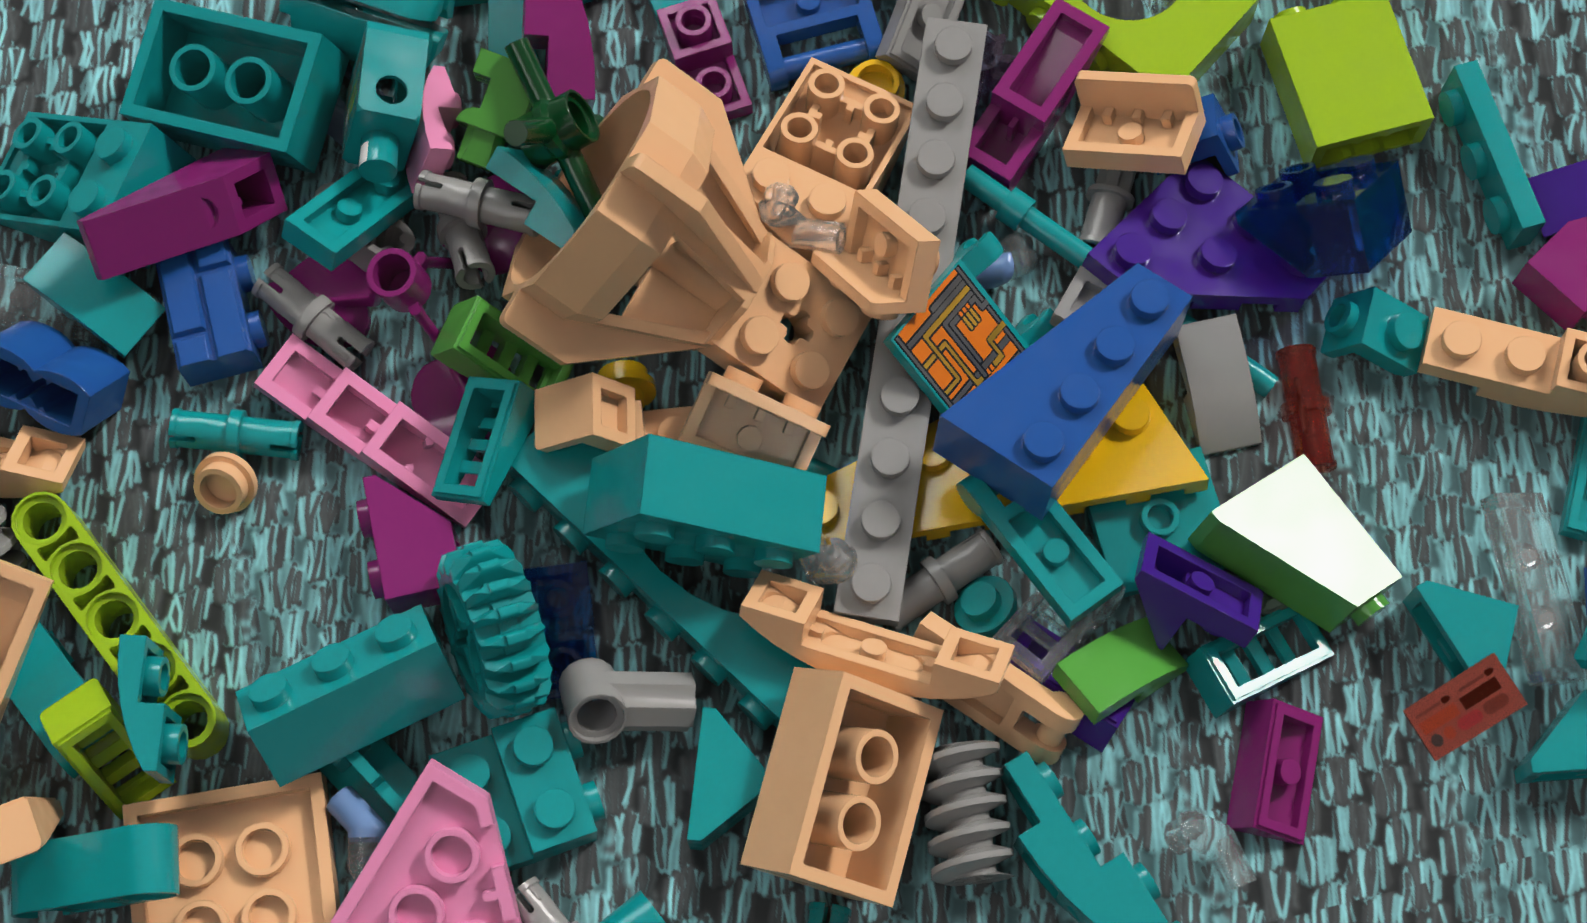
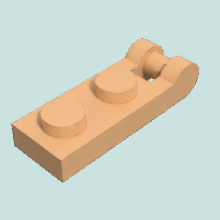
M931 611L919 623L913 637L942 646L950 627L953 625ZM1011 663L1007 668L997 694L978 698L943 699L1021 753L1027 751L1033 761L1037 763L1044 761L1047 765H1053L1059 760L1067 744L1065 734L1074 732L1084 716L1082 710L1066 692L1051 691ZM1025 712L1041 723L1035 724L1024 716Z

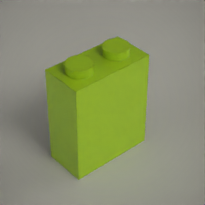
M1333 0L1330 4L1307 10L1303 6H1295L1285 9L1269 19L1260 47L1306 171L1403 147L1423 140L1435 117L1389 0Z

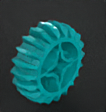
M499 539L486 542L482 540L461 545L456 550L442 555L436 574L439 583L437 593L441 603L439 610L443 616L444 632L450 643V653L454 656L457 664L458 675L462 677L466 693L472 697L474 706L490 720L501 717H516L531 712V708L545 704L552 686L550 677L553 669L548 658L550 648L544 633L546 627L542 623L538 611L539 603L535 602L531 591V582L524 576L522 563L515 559L514 552Z

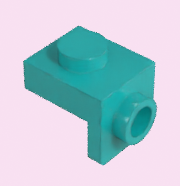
M1375 286L1344 295L1333 300L1332 306L1326 314L1324 320L1325 334L1320 352L1331 358L1355 353L1392 374L1403 377L1418 373L1430 317Z

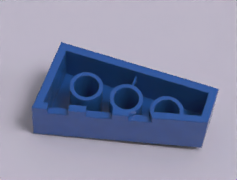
M1137 263L942 413L939 417L933 451L971 476L984 481L990 488L1010 501H1014L1024 507L1027 512L1042 521L1178 336L1193 296Z

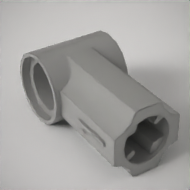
M591 657L579 659L571 663L562 672L559 679V692L568 727L573 736L584 743H606L616 738L622 731L687 732L689 727L694 725L697 708L695 699L696 684L692 672L614 671L612 666L604 660Z

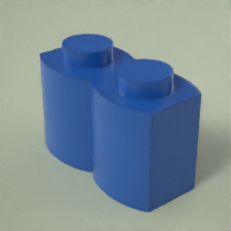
M20 321L0 332V406L15 410L25 409L41 425L57 433L70 436L84 434L121 409L130 371L111 354L90 346H75L60 331L36 321Z

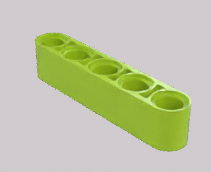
M43 491L34 492L24 497L15 506L11 516V528L15 537L45 577L54 580L52 588L110 668L118 677L119 637L109 638L110 626L117 617L132 613V626L124 635L148 636L164 651L163 657H167L170 663L168 691L165 697H158L157 703H165L181 716V724H184V721L195 713H207L208 723L206 728L199 736L188 740L186 757L201 760L216 755L225 746L229 737V721L224 711L87 525L56 494ZM61 517L60 527L53 536L46 539H38L39 531L46 521ZM97 565V573L91 583L82 588L73 589L76 574L87 566Z

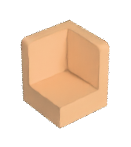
M591 372L534 390L535 448L537 450L548 453L584 443L608 452L636 439L635 388Z

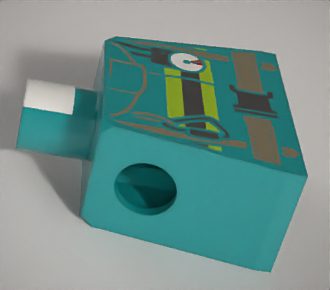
M367 20L346 92L342 158L347 163L359 165V174L364 179L374 183H386L393 180L397 172L404 170L419 126L430 33ZM383 79H394L393 97L377 94V83Z

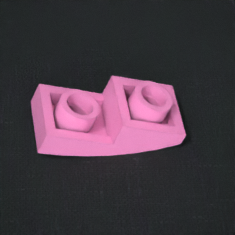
M433 65L424 84L420 122L405 165L412 193H414L416 183L425 185V182H421L418 179L422 170H429L432 173L443 175L445 170H449L454 162L455 142L451 130L459 125L456 118L462 111V102L459 94L453 90L445 66Z

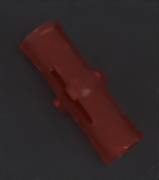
M1312 344L1290 345L1281 348L1275 353L1276 361L1279 364L1285 403L1280 406L1282 421L1289 422L1295 459L1305 454L1319 473L1331 472L1337 468L1327 417L1332 414L1330 398L1322 394L1316 361V347Z

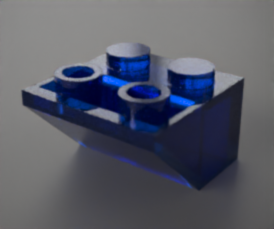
M1363 155L1345 159L1337 163V168L1317 170L1316 164L1312 162L1285 167L1279 170V177L1276 180L1257 188L1255 196L1235 212L1237 224L1308 278L1369 273L1412 232L1398 160L1375 163L1374 156Z

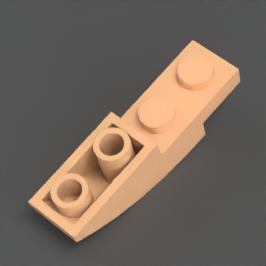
M1434 307L1428 322L1418 373L1477 387V396L1510 405L1544 412L1587 417V332L1567 328L1562 337H1557Z

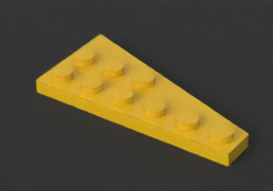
M1143 383L1057 501L1068 515L1084 513L1087 506L1125 500L1126 505L1150 501L1153 494L1184 489L1185 494L1205 491L1208 489L1209 478ZM939 419L928 424L911 538L926 536L927 541L951 537L950 531L984 525L985 530H990L982 519L971 512L965 505L957 491L956 484L970 474L933 451ZM857 461L827 475L820 553L806 557L808 562L841 557L843 554ZM1001 494L997 495L1005 507L1012 503V501Z

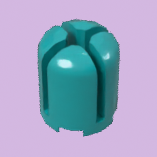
M280 0L279 11L290 15L291 27L323 34L352 61H356L367 20L430 33L427 68L442 51L449 33L446 28L432 23V21H436L438 16L446 19L453 18L455 0Z

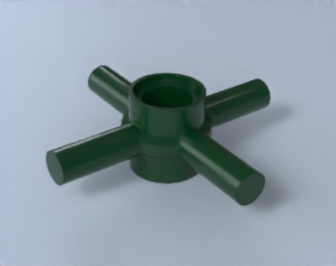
M528 38L518 39L507 45L505 50L531 103L532 111L516 120L509 121L504 128V138L510 145L520 146L528 160L537 168L546 169L558 162L586 219L602 194L581 149L599 139L598 125L604 118L594 114L586 100L575 90H567L555 97Z

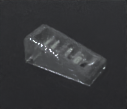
M1122 586L1119 593L1070 628L1065 625L1055 611L1049 608V603L1036 589L992 638L1015 645L1011 660L1043 684L1052 675L1056 663L1075 652L1121 605L1126 588ZM1039 616L1062 634L1063 637L1057 642L1035 625L1033 621ZM1024 632L1049 653L1041 660L1015 640V638Z

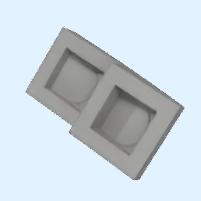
M1236 313L1183 324L1173 344L1187 391L1183 400L1197 447L1201 446L1204 456L1261 444L1262 438L1254 387Z

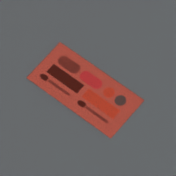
M1493 652L1403 710V713L1434 761H1437L1523 708L1528 703Z

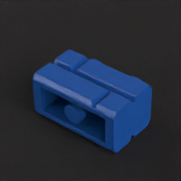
M229 239L155 263L178 371L190 387L264 368L260 348L270 346V341L261 311L251 312L247 292L252 291L256 278L247 254L238 256Z

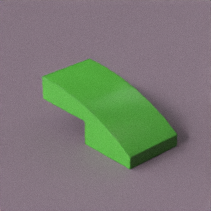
M1144 617L1108 632L1056 663L1052 677L1095 725L1133 698L1137 703L1141 702L1185 672L1189 664L1170 642H1168L1163 650L1158 648L1148 618Z

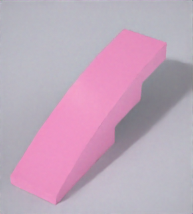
M293 333L254 382V388L300 421H303L307 426L462 528H466L482 506L442 501L431 496L450 438L401 401L397 404L347 367L342 370ZM476 456L473 459V461L482 462ZM465 474L460 485L475 486L478 475Z

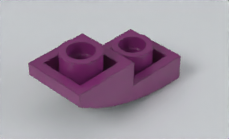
M688 0L656 10L672 64L723 101L728 120L752 114V102L733 55L732 40L717 1Z

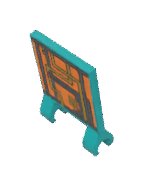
M991 231L984 233L979 240L973 237L965 240L959 246L951 264L931 285L926 312L907 313L883 341L940 414L948 410L1054 328L1050 323L1054 313L1051 308L1043 310L1039 317L1033 313L1024 316L1016 328H1014L976 279L1004 251L1003 246Z

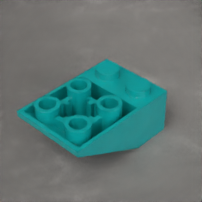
M28 111L24 121L15 130L12 139L13 143L0 166V225L53 243L65 232L85 246L77 220L197 160L152 123ZM150 265L145 266V267H142V268L149 269V268H150Z

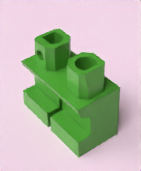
M481 48L473 74L477 81L488 84L480 108H466L456 118L460 126L467 128L457 158L459 161L489 171L486 169V166L497 146L504 147L505 142L508 143L504 138L505 125L509 121L516 120L530 112L532 106L510 59Z

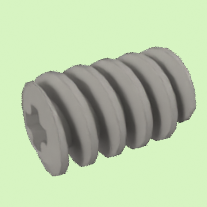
M973 740L944 744L934 748L927 778L935 781L924 786L922 801L927 804L940 806L924 815L925 827L943 833L931 839L927 844L930 855L947 859L931 869V880L936 883L948 886H962L998 882L1015 877L1012 874L999 872L996 869V864L1014 856L1013 848L993 844V837L1009 830L1010 822L990 818L989 814L990 810L1005 804L1007 797L1004 794L986 791V784L1004 775L1003 769L983 765L982 758L1000 750L999 742Z

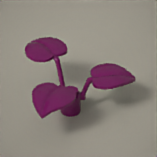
M495 174L485 178L492 180L496 188L524 194ZM487 225V236L484 240L490 260L495 267V275L505 274L509 271L515 246L523 235L522 232ZM388 248L380 251L371 259L367 272L363 271L349 259L330 271L311 257H308L288 273L316 297L325 295L335 303L333 311L365 336L371 327L369 307L378 306L383 300L395 311L410 312L435 344L440 331L423 308L432 289L431 279L426 270L427 268H454L450 257H429L424 252H417L412 257L405 250ZM274 281L268 284L278 293H282L283 289ZM271 308L280 322L292 332L293 324ZM310 338L305 340L307 343L319 347ZM348 342L344 343L345 348L352 346ZM491 345L486 355L492 359L497 348ZM439 360L427 363L417 373L411 391L413 410L450 437L468 377L454 371ZM488 431L484 439H490L491 431Z

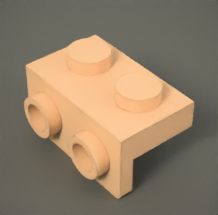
M1087 70L1078 72L1074 83L1081 106L1062 148L1067 167L1186 175L1206 123L1197 79L1194 76Z
M877 189L855 190L844 248L813 250L811 264L830 280V284L833 287L841 290L860 307L862 313L874 319L893 320L899 314L926 312L933 275L939 266L941 240Z
M728 365L723 376L712 371L708 372L677 440L806 471L821 437L826 438L831 426L817 420L822 409L821 407L789 392H786L782 403L758 393L763 380Z

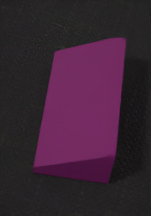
M1274 698L1248 701L1246 703L1225 829L1304 845L1323 717Z

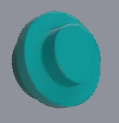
M983 576L973 580L963 588L955 602L954 616L956 622L963 630L993 639L1006 634L1013 627L1018 616L1017 595L1010 584L998 576Z

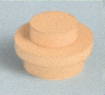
M214 452L206 456L197 466L194 473L193 488L197 500L204 508L216 514H229L245 509L253 501L258 491V481L252 467L241 457L229 452Z

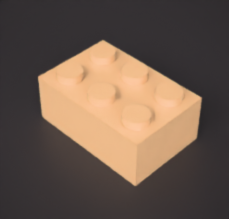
M794 667L740 865L837 896L893 908L944 710L845 671Z

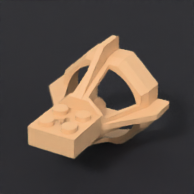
M664 58L659 59L650 66L638 88L623 95L598 125L599 139L581 149L602 196L580 227L562 248L540 234L537 237H532L523 233L515 246L502 297L509 302L500 315V324L560 365L697 350L725 370L730 365L763 380L758 392L782 403L786 392H789L822 408L871 317L862 313L860 307L844 292L833 287L830 284V280L808 260L774 237L771 231L767 232L760 220L723 101L670 61ZM561 171L557 178L573 194L563 171ZM632 286H637L638 288L622 315L610 314L609 312ZM788 318L794 329L793 340L786 341L784 339L787 334V328L780 323L781 319Z

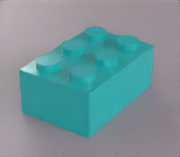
M154 0L119 114L132 122L152 123L170 139L213 150L234 148L270 152L274 164L315 173L350 58L320 33L171 0Z
M647 434L592 458L583 535L606 540L605 548L614 552L640 554L644 553L645 548L665 552V561L671 564L701 566L704 564V561L723 565V573L728 576L757 578L761 570L768 568L790 569L793 567V561L820 553L827 476Z

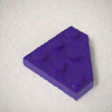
M1206 159L1189 164L1186 175L1170 174L1087 254L1082 264L1085 269L1108 286L1139 263L1193 296L1190 309L1239 310L1242 303L1272 304L1274 312H1299L1340 265L1333 257Z

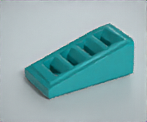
M469 376L431 496L442 501L484 506L491 505L535 422L534 390L518 380ZM488 431H491L490 439H484ZM477 452L485 453L482 462L473 461ZM465 474L478 475L475 486L460 485Z
M1288 607L1283 610L1278 609L1260 618L1257 634L1246 648L1242 647L1258 673V678L1251 680L1234 650L1241 646L1223 637L1199 647L1186 659V662L1189 664L1186 671L1214 718H1218L1331 658L1335 654L1318 626ZM1291 619L1294 620L1312 650L1298 658L1295 657L1278 626ZM1265 634L1283 664L1276 669L1257 639Z

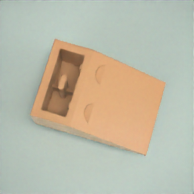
M811 57L743 166L760 220L767 232L771 231L774 237L810 263L813 250L844 248L855 190L877 189L882 193L908 138L913 102Z

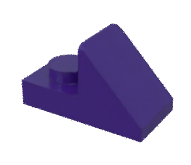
M1148 532L1142 541L1135 582L1158 648L1160 650L1165 648L1186 618L1200 625L1209 634L1223 637L1246 648L1259 630L1264 591Z

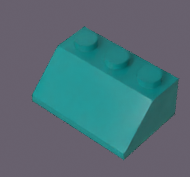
M421 604L403 613L390 615L377 625L344 641L329 644L321 648L314 655L278 672L265 674L252 684L235 692L246 730L279 787L465 699L436 628Z

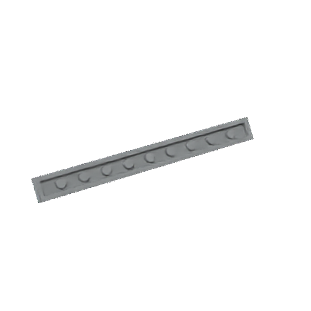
M927 16L897 206L941 240L939 266L933 275V284L953 261L988 25ZM899 314L893 320H879L834 605L835 614L862 622L898 627L932 403L883 343L906 314Z

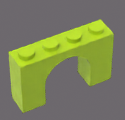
M1055 0L991 1L1003 7L1007 6L1008 3L1026 16L1027 24L1034 32ZM1063 0L1110 27L1109 33L1088 71L1194 76L1197 81L1251 24L1259 0H1176L1169 8L1155 16L1140 20H1120L1100 14L1082 0Z

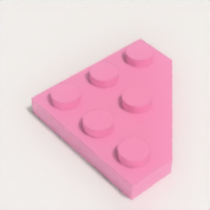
M431 758L330 923H522L490 793Z

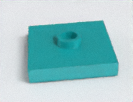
M1201 446L1189 450L1209 478L1207 490L1185 494L1184 489L1153 494L1150 501L1126 505L1125 500L1086 507L1098 551L1124 583L1121 591L1113 596V600L1139 594L1135 582V574L1142 541L1148 532L1225 572L1229 571L1197 551L1188 541L1190 535L1210 512L1220 506Z

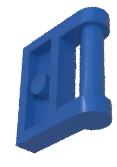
M743 0L771 92L789 88V81L799 78L811 57L837 69L877 59L875 55L883 35L871 0ZM857 26L860 35L858 39L784 58L779 47L781 45Z

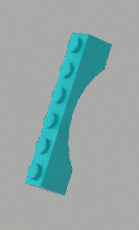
M535 431L525 439L509 469L510 475L514 479L508 485L511 492L533 513L543 506L559 522L553 527V530L573 552L581 555L588 549L604 564L598 570V573L617 594L626 598L633 591L650 608L644 614L647 621L666 640L672 642L679 635L696 651L690 658L691 662L710 682L719 686L726 679L744 696L737 705L754 724L764 731L771 724L777 728L794 667L816 668L800 661L771 643L754 630L738 613L723 610L687 592L661 572L645 552L640 554L614 552L605 548L606 540L583 535L592 458L606 453V451L580 443L546 453L535 448Z

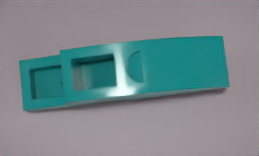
M1026 751L1004 764V775L1001 778L1032 828L1017 837L1013 846L1033 875L1064 910L1078 923H1169L1155 902L1156 899L1161 897L1159 888L1142 863L1137 862L1132 866L1123 852L1100 866L1095 856L1101 853L1096 838L1082 819L1079 818L1074 822L1071 821L1058 800L1064 796L1063 788L1052 769L1044 761L1036 765Z

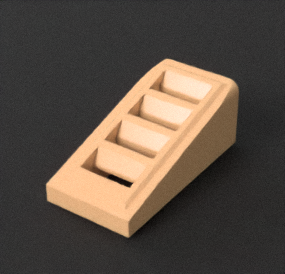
M23 796L0 805V865L35 853L47 843L64 815L60 800L48 797Z

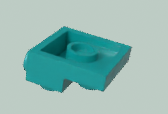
M555 707L491 728L492 735L428 756L429 761L433 758L490 793L509 872L597 840L598 831L595 822L606 818L603 804L593 780L584 784L580 782L573 760L584 757L581 741L573 736L567 721L560 723Z

